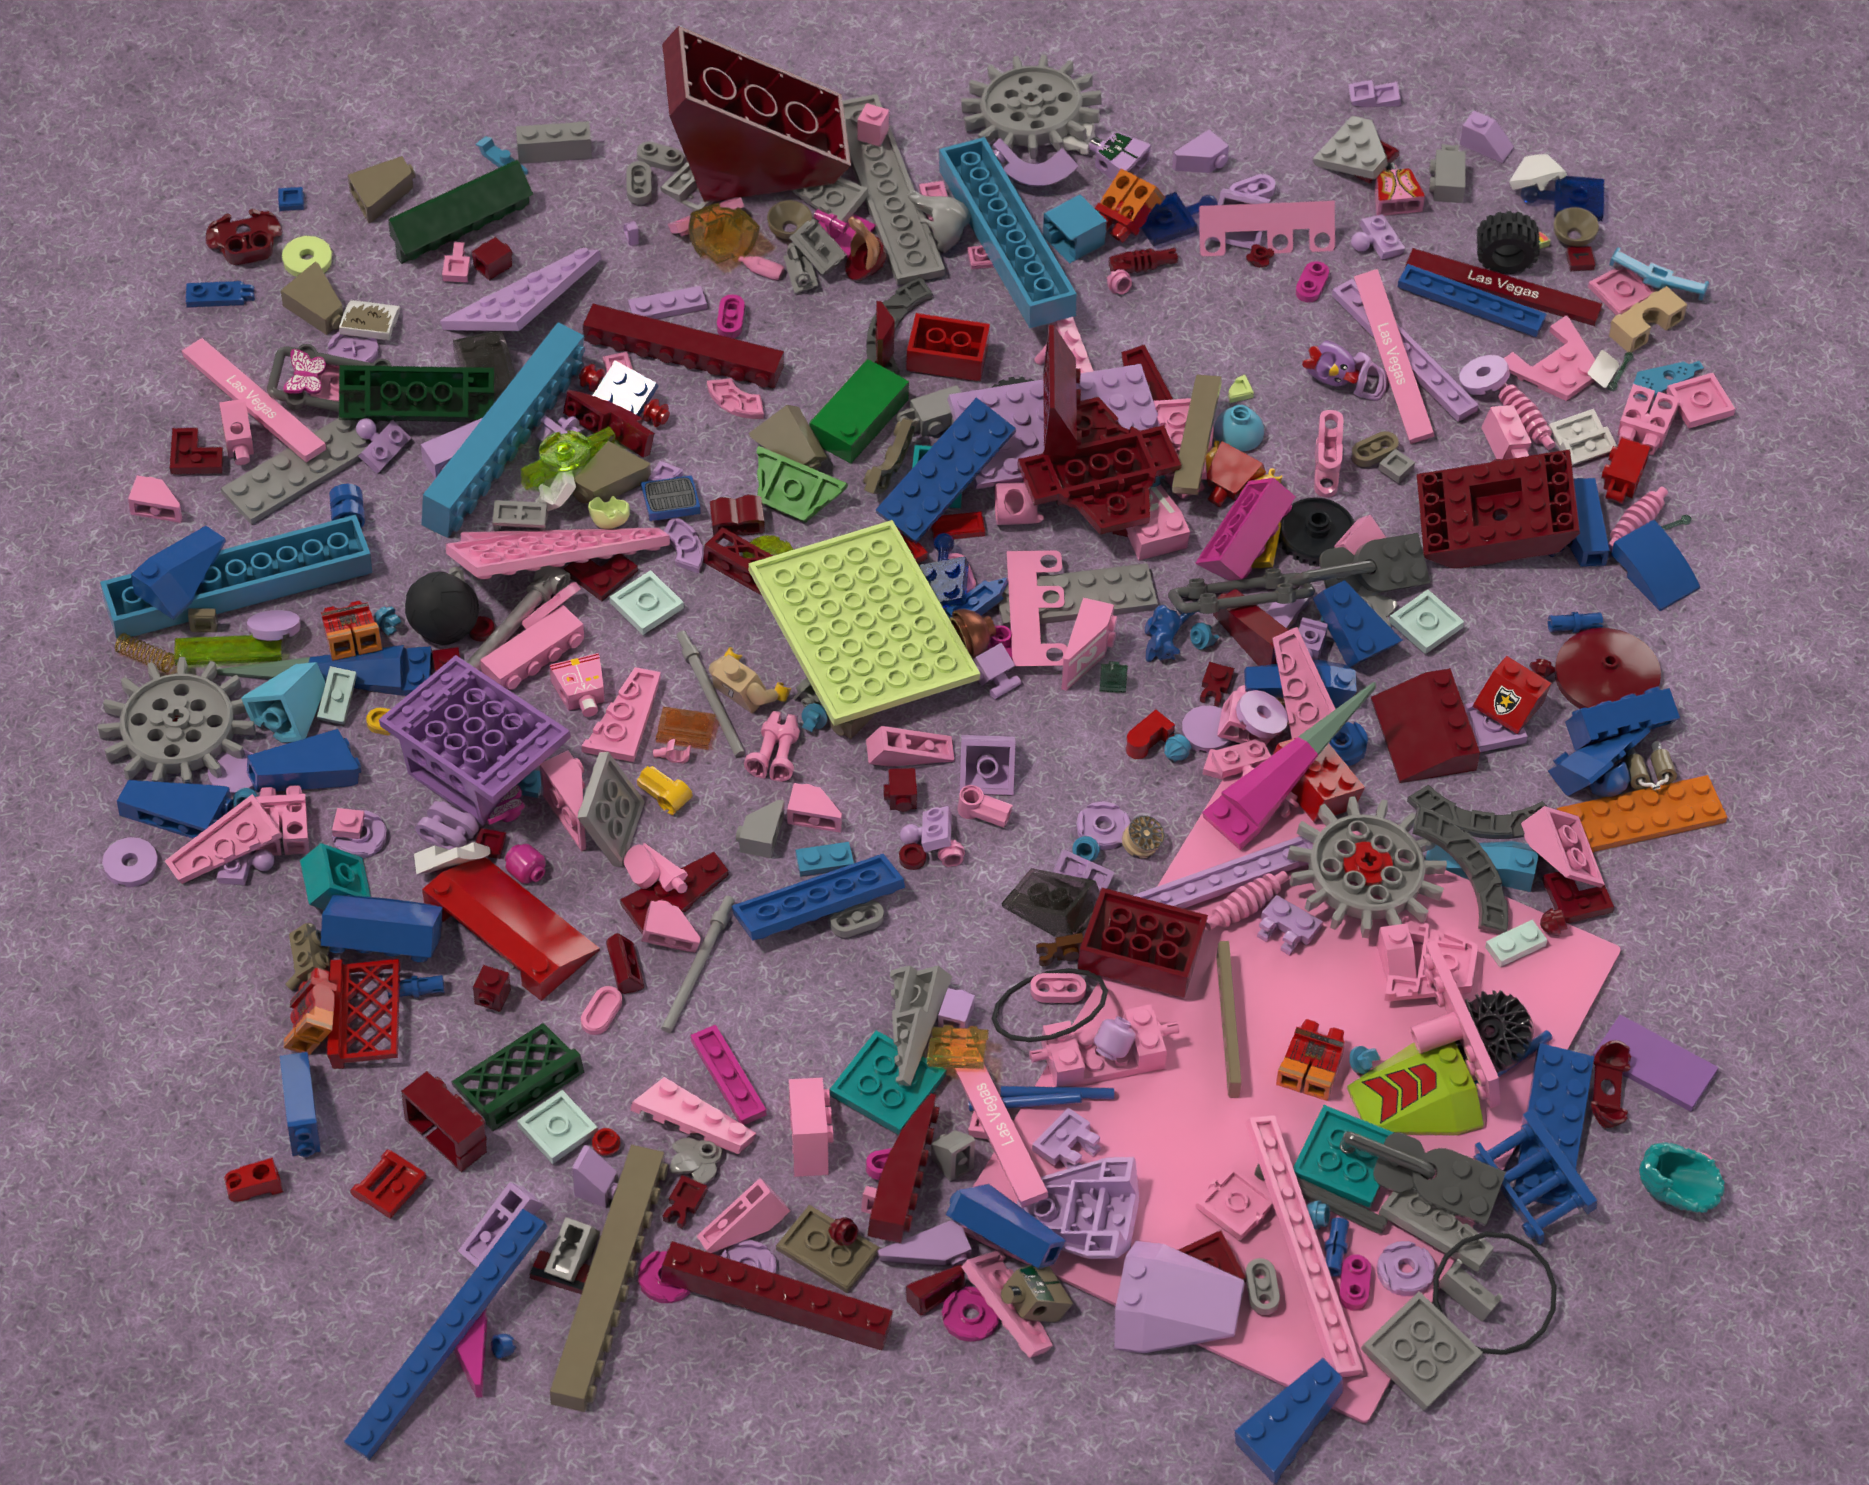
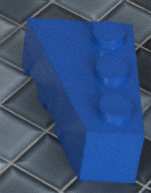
M1345 580L1323 590L1313 598L1324 622L1328 624L1327 628L1346 665L1349 667H1353L1389 650L1403 641Z

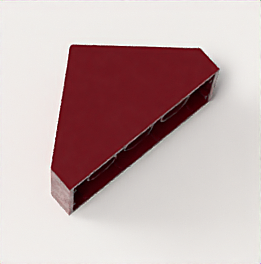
M679 25L663 42L669 117L704 202L834 184L851 166L842 94Z

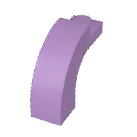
M1001 138L991 146L1000 163L1004 161L1007 163L1003 169L1008 178L1024 186L1044 187L1053 185L1065 179L1078 167L1077 163L1063 148L1046 162L1030 164L1019 159Z

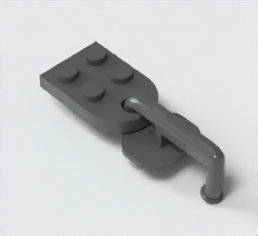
M1419 533L1369 541L1361 545L1355 555L1344 547L1325 550L1320 555V569L1304 571L1298 575L1289 576L1285 580V583L1293 584L1295 589H1298L1301 585L1324 581L1325 588L1327 589L1345 580L1357 593L1361 586L1371 592L1382 593L1430 583Z
M1349 1131L1344 1134L1340 1142V1149L1346 1154H1350L1355 1149L1378 1157L1373 1176L1380 1186L1397 1193L1414 1188L1418 1196L1426 1203L1484 1227L1487 1224L1506 1174L1503 1170L1450 1149L1437 1148L1425 1153L1418 1139L1403 1133H1393L1386 1138L1384 1144Z

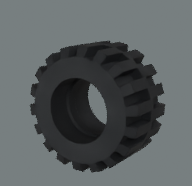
M1506 211V213L1497 212L1494 216L1489 215L1487 220H1482L1477 228V256L1479 263H1482L1485 269L1490 268V271L1499 272L1500 274L1522 273L1526 268L1530 269L1533 267V263H1536L1538 256H1540L1539 228L1535 220H1531V217L1528 215H1522L1521 212L1512 213V211Z

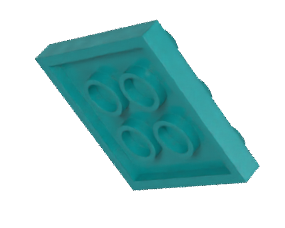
M875 1030L831 1086L829 1094L836 1100L899 1135L914 1112L930 1094H933L946 1077L947 1070L922 1056L911 1085H900L896 1082V1077L899 1076V1066L895 1063L898 1048L894 1044L893 1039Z
M1323 1105L1293 1166L1295 1175L1333 1194L1371 1208L1381 1187L1373 1176L1378 1157L1355 1149L1350 1154H1346L1341 1151L1340 1142L1344 1134L1350 1131L1384 1144L1386 1138L1394 1132Z

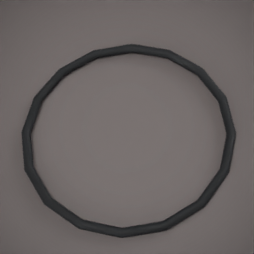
M1065 968L1045 971L1043 973H1073L1086 975L1099 983L1103 991L1100 1004L1087 1018L1073 1027L1057 1033L1036 1037L1012 1035L1003 1030L998 1023L997 1016L1000 1006L1012 993L1030 983L1036 976L1034 975L1024 979L1005 992L995 1004L991 1019L996 1031L1010 1040L1029 1043L1053 1040L1075 1032L1092 1021L1105 1006L1108 994L1107 987L1101 977L1088 970Z
M1483 1232L1462 1239L1444 1255L1434 1275L1433 1302L1435 1307L1443 1314L1438 1300L1439 1277L1448 1259L1466 1243L1485 1237L1510 1239L1528 1248L1544 1265L1551 1284V1307L1541 1329L1525 1343L1504 1350L1478 1347L1484 1354L1506 1355L1529 1347L1546 1332L1556 1311L1557 1285L1549 1263L1532 1244L1509 1233Z

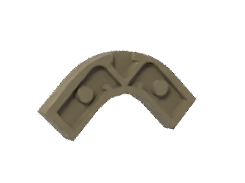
M903 418L901 422L897 423L894 430L896 438L893 446L890 445L886 451L885 461L880 466H872V469H868L863 481L866 484L865 491L872 494H881L889 487L893 472L899 470L906 456L918 424L917 421Z

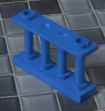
M1533 1109L1522 1115L1523 1125L1521 1130L1488 1151L1484 1149L1480 1142L1476 1143L1473 1158L1498 1168L1493 1160L1527 1139L1529 1141L1533 1139L1539 1147L1537 1153L1508 1170L1500 1190L1523 1221L1522 1228L1529 1239L1535 1238L1540 1245L1544 1242L1543 1228L1575 1208H1583L1588 1215L1597 1209V1199ZM1550 1162L1555 1169L1554 1175L1518 1197L1509 1183L1539 1164ZM1566 1185L1572 1193L1569 1195L1570 1198L1534 1220L1525 1206L1557 1186Z

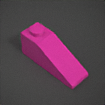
M486 1308L453 1350L476 1398H482L487 1334Z

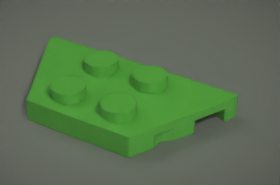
M761 446L757 447V479L759 481L757 491L758 496H761L762 504L806 523L848 487L846 482Z

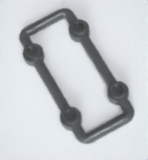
M302 344L298 348L284 346L279 348L275 354L267 392L271 398L285 401L287 406L293 410H299L306 405L339 412L338 401L307 396L305 391L295 394L285 393L277 389L285 357H291L292 349H298L307 353L310 359L318 356L322 357L326 364L338 367L339 365L392 366V364L386 359H378L374 363L320 353L311 344Z
M1271 568L1265 570L1263 577L1206 584L1203 578H1193L1189 580L1187 587L1171 589L1168 592V598L1180 613L1199 612L1202 614H1212L1218 612L1219 609L1273 602L1280 604L1293 603L1296 599L1313 596L1315 588L1311 583L1301 585V588L1295 589L1293 584L1285 583V580L1289 576H1295L1300 573L1282 574L1281 569ZM1260 587L1276 589L1275 592L1217 599L1216 594H1214L1229 592L1234 589L1245 590ZM1189 597L1199 600L1198 602L1185 603L1182 598Z

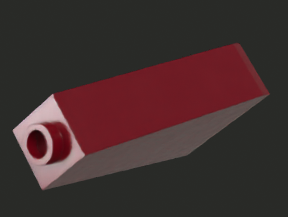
M1234 589L1229 593L1221 594L1217 599L1244 595L1237 589ZM1257 605L1219 609L1218 612L1213 613L1218 622L1258 666L1277 664L1272 639L1289 631Z

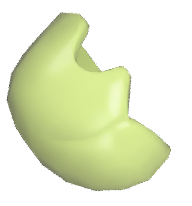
M614 496L611 497L609 502H603L600 497H596L588 505L591 519L602 529L619 527L630 516L629 504L625 500H617Z

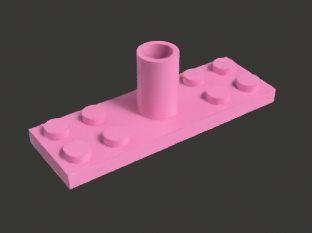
M1437 941L1425 943L1426 954L1423 955L1426 965L1424 972L1430 985L1434 984L1437 991L1434 993L1439 1007L1444 1006L1447 1014L1410 1027L1415 1046L1421 1054L1460 1040L1468 1058L1466 1066L1471 1077L1476 1075L1478 1080L1476 1087L1482 1100L1486 1099L1490 1108L1501 1105L1499 1077Z

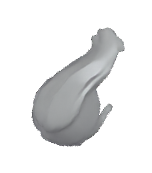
M911 190L907 194L908 199L918 209L931 215L934 220L929 221L926 218H922L920 223L927 224L932 228L933 232L931 234L933 239L937 241V250L939 252H947L960 240L964 227L970 222V211L964 203L952 197L924 196L915 190Z

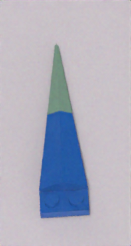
M404 645L384 647L382 650L361 655L358 654V651H355L356 656L332 661L331 655H322L217 669V674L231 677L237 675L238 677L272 679L295 664L317 662L325 683L331 666L355 671L357 677L354 688L407 696L431 676L433 654L431 646L405 648Z

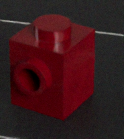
M494 237L472 251L473 267L490 281L512 267V250L506 243H502L497 237Z
M915 768L888 769V784H883L884 801L889 800L890 810L906 812L911 809H917Z
M483 965L473 985L474 1004L501 1012L511 991L510 973Z

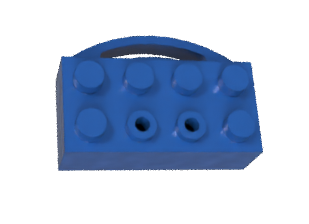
M333 895L322 914L321 946H329L328 950L333 953H342L347 948L356 949L359 953L383 952L384 955L392 957L399 956L400 954L410 955L412 961L425 962L428 960V957H432L441 939L443 907L389 898Z

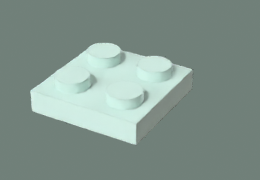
M651 570L610 596V604L642 635L684 609V602Z
M1426 590L1390 615L1389 622L1424 654H1427L1464 626V621L1429 590Z
M563 1090L517 1120L520 1130L552 1164L593 1137L598 1131L597 1126Z

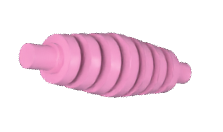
M1505 383L1498 389L1500 391L1499 399L1503 406L1514 405L1529 438H1532V441L1536 444L1542 443L1547 450L1553 449L1555 442L1550 437L1552 430L1547 426V422L1538 410V407L1525 394L1519 391L1515 385L1508 386Z
M1660 487L1656 492H1648L1625 511L1610 533L1611 540L1608 543L1610 552H1612L1613 544L1616 540L1655 520L1665 504L1664 498L1668 494L1666 488Z
M1281 871L1275 876L1268 873L1262 878H1257L1253 882L1237 888L1235 892H1232L1227 899L1220 903V906L1218 905L1212 910V917L1207 920L1206 928L1209 931L1218 925L1225 928L1230 926L1231 923L1234 924L1240 921V919L1247 918L1249 915L1256 913L1258 909H1261L1266 902L1273 898V895L1276 896L1281 891L1280 885L1289 880L1287 873Z

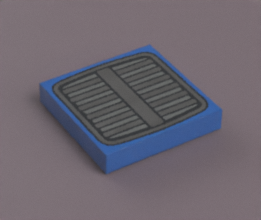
M692 475L641 482L649 521L701 514Z

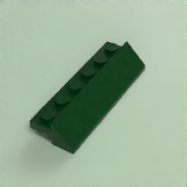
M518 160L512 161L389 218L390 237L395 242L396 258L399 262L403 264L409 260L413 261L428 251L437 250L443 244L452 240H458L473 230H480L484 225L495 220H501L504 216L516 210L520 211L529 205V197L534 194Z
M339 365V420L474 422L483 418L494 404V368Z

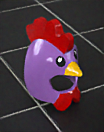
M1325 340L1320 346H1311L1308 351L1311 358L1303 360L1302 366L1308 370V374L1335 387L1343 386L1348 382L1357 383L1360 371L1356 369L1353 356L1343 347Z

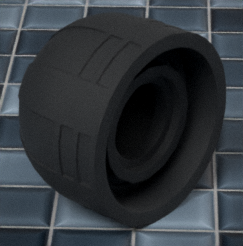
M431 572L419 578L410 586L406 594L405 614L409 624L418 634L435 644L448 645L462 640L471 632L478 619L479 602L474 590L460 578L446 572Z

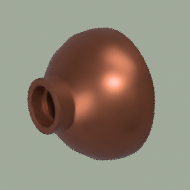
M958 609L953 611L950 621L971 658L974 659L985 652L989 644V638L996 635L994 622L990 616L982 618L972 610Z

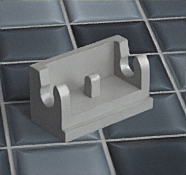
M812 219L810 222L807 221L789 237L821 274H829L848 256L816 219Z
M495 500L492 521L494 531H500V526L532 527L546 530V523H548L547 503Z
M1458 1259L1439 1281V1287L1483 1322L1503 1298V1295L1498 1293L1495 1297L1460 1267L1463 1262Z

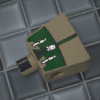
M1028 1265L1017 1269L1004 1284L1001 1291L1003 1302L1012 1304L1019 1316L1024 1320L1057 1322L1073 1305L1050 1266L1037 1268L1033 1265Z

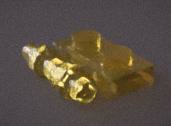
M953 1025L932 1027V1038H930L927 1054V1066L984 1069L987 1050L986 1041L989 1039V1030L978 1029V1026H969L968 1029L953 1028Z

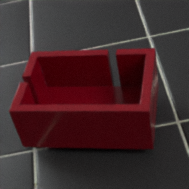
M426 1071L401 1091L405 1121L421 1136L433 1126H437L425 1139L461 1173L487 1153L484 1119L479 1113L471 1112L459 1095H453L441 1078H434Z

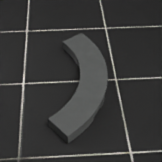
M923 278L915 279L896 290L893 296L883 302L895 319L894 333L901 320L912 309L933 298V293ZM875 313L868 329L866 346L867 359L877 364ZM892 355L885 368L899 375L900 370Z
M1430 785L1410 795L1407 799V802L1416 810L1419 806L1433 810L1450 819L1451 823L1463 832L1467 831L1473 837L1486 839L1524 837L1525 833L1521 823L1542 807H1548L1541 801L1531 807L1512 811L1511 814L1495 815L1492 812H1482L1473 809L1471 812L1457 807L1456 803L1440 795Z
M1419 806L1416 810L1412 834L1423 837L1441 847L1464 870L1477 898L1479 910L1478 929L1499 935L1507 932V900L1504 898L1501 878L1488 854L1467 831L1463 832L1451 823L1450 819L1433 810Z

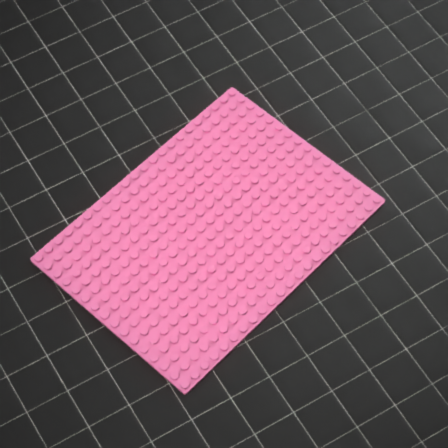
M1232 776L1224 777L1206 808L1222 795V791L1239 779ZM1281 804L1262 831L1239 850L1204 819L1203 814H1201L1158 886L1299 837L1300 835L1297 834V830L1301 821L1320 832L1326 825L1322 820L1313 822L1301 806L1296 808L1291 805L1290 815L1284 818L1281 812L1285 806ZM1353 831L1355 835H1363L1358 831ZM1376 845L1380 849L1384 848L1383 845ZM1344 849L1339 850L1341 853L1349 854V852ZM1400 858V859H1399L1400 861H1402V862H1404V863H1409V861H1408L1407 859H1404V858ZM1309 864L1287 871L1289 880L1280 885L1281 891L1277 895L1323 921L1322 928L1308 945L1299 942L1290 955L1280 950L1284 944L1283 936L1286 933L1276 928L1267 942L1257 937L1258 932L1261 930L1259 923L1262 921V911L1271 902L1270 900L1253 915L1240 919V921L1234 924L1231 923L1230 926L1222 928L1218 925L1210 931L1205 927L1185 998L1101 977L1108 990L1105 1006L1092 1021L1076 1031L1099 1027L1105 1019L1115 1020L1116 1016L1124 1018L1125 1009L1152 1004L1155 1017L1161 1025L1177 1021L1179 1026L1178 1034L1163 1036L1167 1050L1165 1069L1076 1086L1114 1088V1099H1082V1103L1021 1107L1013 1120L1040 1177L1066 1170L1062 1161L1059 1160L1055 1165H1052L1033 1152L1032 1144L1067 1108H1070L1089 1121V1131L1100 1136V1141L1097 1144L1101 1147V1150L1094 1157L1088 1154L1079 1142L1071 1148V1150L1082 1155L1079 1163L1083 1165L1107 1157L1135 1158L1139 1205L1130 1249L1135 1241L1165 1244L1178 1250L1221 1230L1244 1274H1246V1268L1250 1261L1257 1258L1270 1261L1275 1268L1280 1294L1277 1310L1269 1315L1255 1312L1250 1305L1247 1284L1245 1282L1235 1337L1198 1343L1196 1345L1285 1387H1288L1320 1359L1324 1358L1326 1361L1327 1359L1275 1208L1273 1207L1265 1215V1218L1260 1220L1259 1225H1256L1239 1241L1196 1208V1202L1209 1190L1208 1188L1212 1180H1218L1232 1165L1268 1191L1265 1180L1255 1176V1169L1259 1162L1245 1124L1249 1118L1275 1115L1292 1166H1294L1323 1105L1360 1119L1347 1090L1349 1084L1364 1075L1355 1073L1351 1068L1349 1057L1354 1047L1365 1046L1367 1049L1375 1048L1381 1059L1372 1061L1373 1067L1370 1068L1372 1070L1414 1042L1410 1027L1447 1014L1444 1006L1439 1007L1436 997L1384 1001L1387 980L1378 952L1377 941L1380 927L1389 926L1386 918L1372 920L1373 925L1368 938H1362L1360 918L1345 915L1342 923L1336 930L1330 928L1332 916L1336 909L1326 902H1323L1309 912L1305 909L1307 898L1317 892L1313 884L1290 885L1291 874L1309 870ZM1325 868L1329 872H1336L1332 868ZM1445 870L1444 874H1425L1424 881L1443 887L1444 890L1440 901L1422 894H1418L1416 900L1429 911L1424 922L1429 924L1430 929L1445 934L1447 931L1478 944L1471 993L1461 994L1464 1002L1466 999L1470 1002L1476 999L1475 994L1481 997L1482 991H1485L1487 995L1493 994L1492 990H1495L1497 993L1501 990L1507 996L1511 994L1525 1006L1532 1018L1534 1028L1533 1039L1545 1030H1548L1553 1039L1546 1044L1568 1050L1620 954V947L1566 923L1568 929L1561 931V934H1548L1540 926L1544 913L1504 896L1508 905L1507 931L1533 920L1547 938V944L1541 949L1499 967L1485 948L1486 941L1499 934L1478 929V903L1471 882ZM1385 877L1389 881H1396L1393 877ZM1348 882L1353 886H1359V884L1356 882ZM1235 890L1183 909L1206 914L1209 919L1212 917V910L1216 906H1220V903L1227 899ZM1378 895L1372 896L1374 899L1382 900ZM1405 909L1401 912L1408 915L1409 920L1418 924H1424V922L1419 921L1408 910ZM1219 941H1229L1241 1072L1239 1098H1229L1227 1091L1216 961ZM1412 941L1416 976L1418 978L1423 943ZM1099 983L1094 988L1072 1027L1087 1018L1100 1004L1103 991ZM1305 1019L1316 1021L1319 1024L1317 1032L1319 1034L1327 1036L1329 1029L1333 1027L1344 1031L1343 1041H1345L1343 1056L1328 1101L1303 1094L1305 1081L1300 1092L1276 1085L1278 1069L1285 1058L1296 1027H1301ZM1537 1050L1499 1077L1501 1105L1490 1108L1487 1100H1482L1478 1093L1484 1123L1482 1129L1457 1136H1408L1418 1139L1425 1153L1433 1149L1445 1148L1473 1158L1476 1143L1480 1142L1484 1149L1488 1151L1521 1130L1523 1125L1522 1115L1527 1110ZM1096 1052V1054H1097L1098 1056L1104 1057V1056H1102L1101 1054H1099L1098 1052ZM1048 1065L1034 1087H1055ZM1476 1075L1472 1076L1473 1081L1477 1079ZM1285 1076L1286 1079L1289 1081H1298L1296 1079ZM1312 1085V1086H1313L1315 1089H1317V1090H1324V1089H1325V1088H1322V1087H1318V1086ZM1516 1147L1493 1160L1498 1169H1505ZM994 1152L973 1187L990 1184L1017 1204L1018 1199ZM1381 1186L1371 1208L1362 1207L1379 1214L1381 1206L1393 1191ZM1304 1199L1306 1205L1311 1203L1310 1201ZM1330 1211L1329 1225L1320 1229H1314L1324 1258L1326 1259L1327 1252L1324 1248L1325 1242L1329 1239L1331 1220L1333 1218H1344L1349 1221V1228L1346 1237L1348 1249L1347 1253L1343 1256V1261L1348 1256L1357 1254L1367 1258L1371 1264L1370 1289L1366 1306L1361 1310L1351 1311L1341 1305L1363 1370L1359 1375L1343 1377V1393L1331 1409L1361 1423H1368L1391 1378L1360 1348L1413 1297L1394 1294L1382 1285L1377 1275L1379 1256L1388 1245L1395 1242L1410 1241L1416 1243V1246L1421 1249L1425 1248L1429 1251L1434 1260L1436 1273L1446 1253L1390 1220L1387 1221L1384 1231L1377 1233ZM1455 1215V1218L1462 1224L1467 1223L1472 1228L1475 1225L1474 1222ZM961 1224L966 1236L996 1250L1001 1249L1004 1254L1027 1265H1031ZM1061 1250L1055 1264L1051 1265L1050 1268L1057 1279L1116 1306L1125 1257L1129 1250L1117 1259H1088ZM1453 1257L1448 1259L1439 1277V1281L1453 1266L1456 1259ZM1409 1264L1398 1266L1400 1271L1404 1273H1410L1414 1270ZM1353 1265V1266H1352V1267L1355 1268V1269H1361L1360 1266H1357V1265ZM1262 1275L1255 1276L1258 1279L1264 1278V1276ZM1341 1275L1337 1277L1331 1276L1339 1299ZM1434 1277L1431 1285L1422 1292L1431 1303H1433ZM1356 1290L1350 1291L1352 1294H1359ZM1261 1300V1301H1260V1302L1263 1303V1304H1268V1303H1269V1302L1266 1301V1300Z

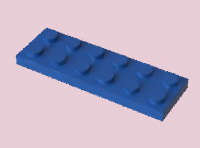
M976 397L876 508V513L885 521L893 520L898 531L916 544L1015 434L1016 428Z
M883 853L732 906L735 918L751 940L754 941L764 939L771 934L783 930H790L794 926L808 921H816L828 914L841 912L851 906L867 903L874 898L893 894L897 890L905 888L904 878Z
M1539 1043L1526 1112L1533 1109L1576 1170L1594 1056ZM1527 1139L1521 1143L1517 1165L1537 1153L1539 1147L1533 1139L1531 1141ZM1543 1162L1514 1180L1513 1190L1520 1197L1553 1176L1555 1169L1550 1162ZM1559 1185L1535 1200V1202L1558 1206L1570 1198L1569 1195L1572 1193L1566 1185Z

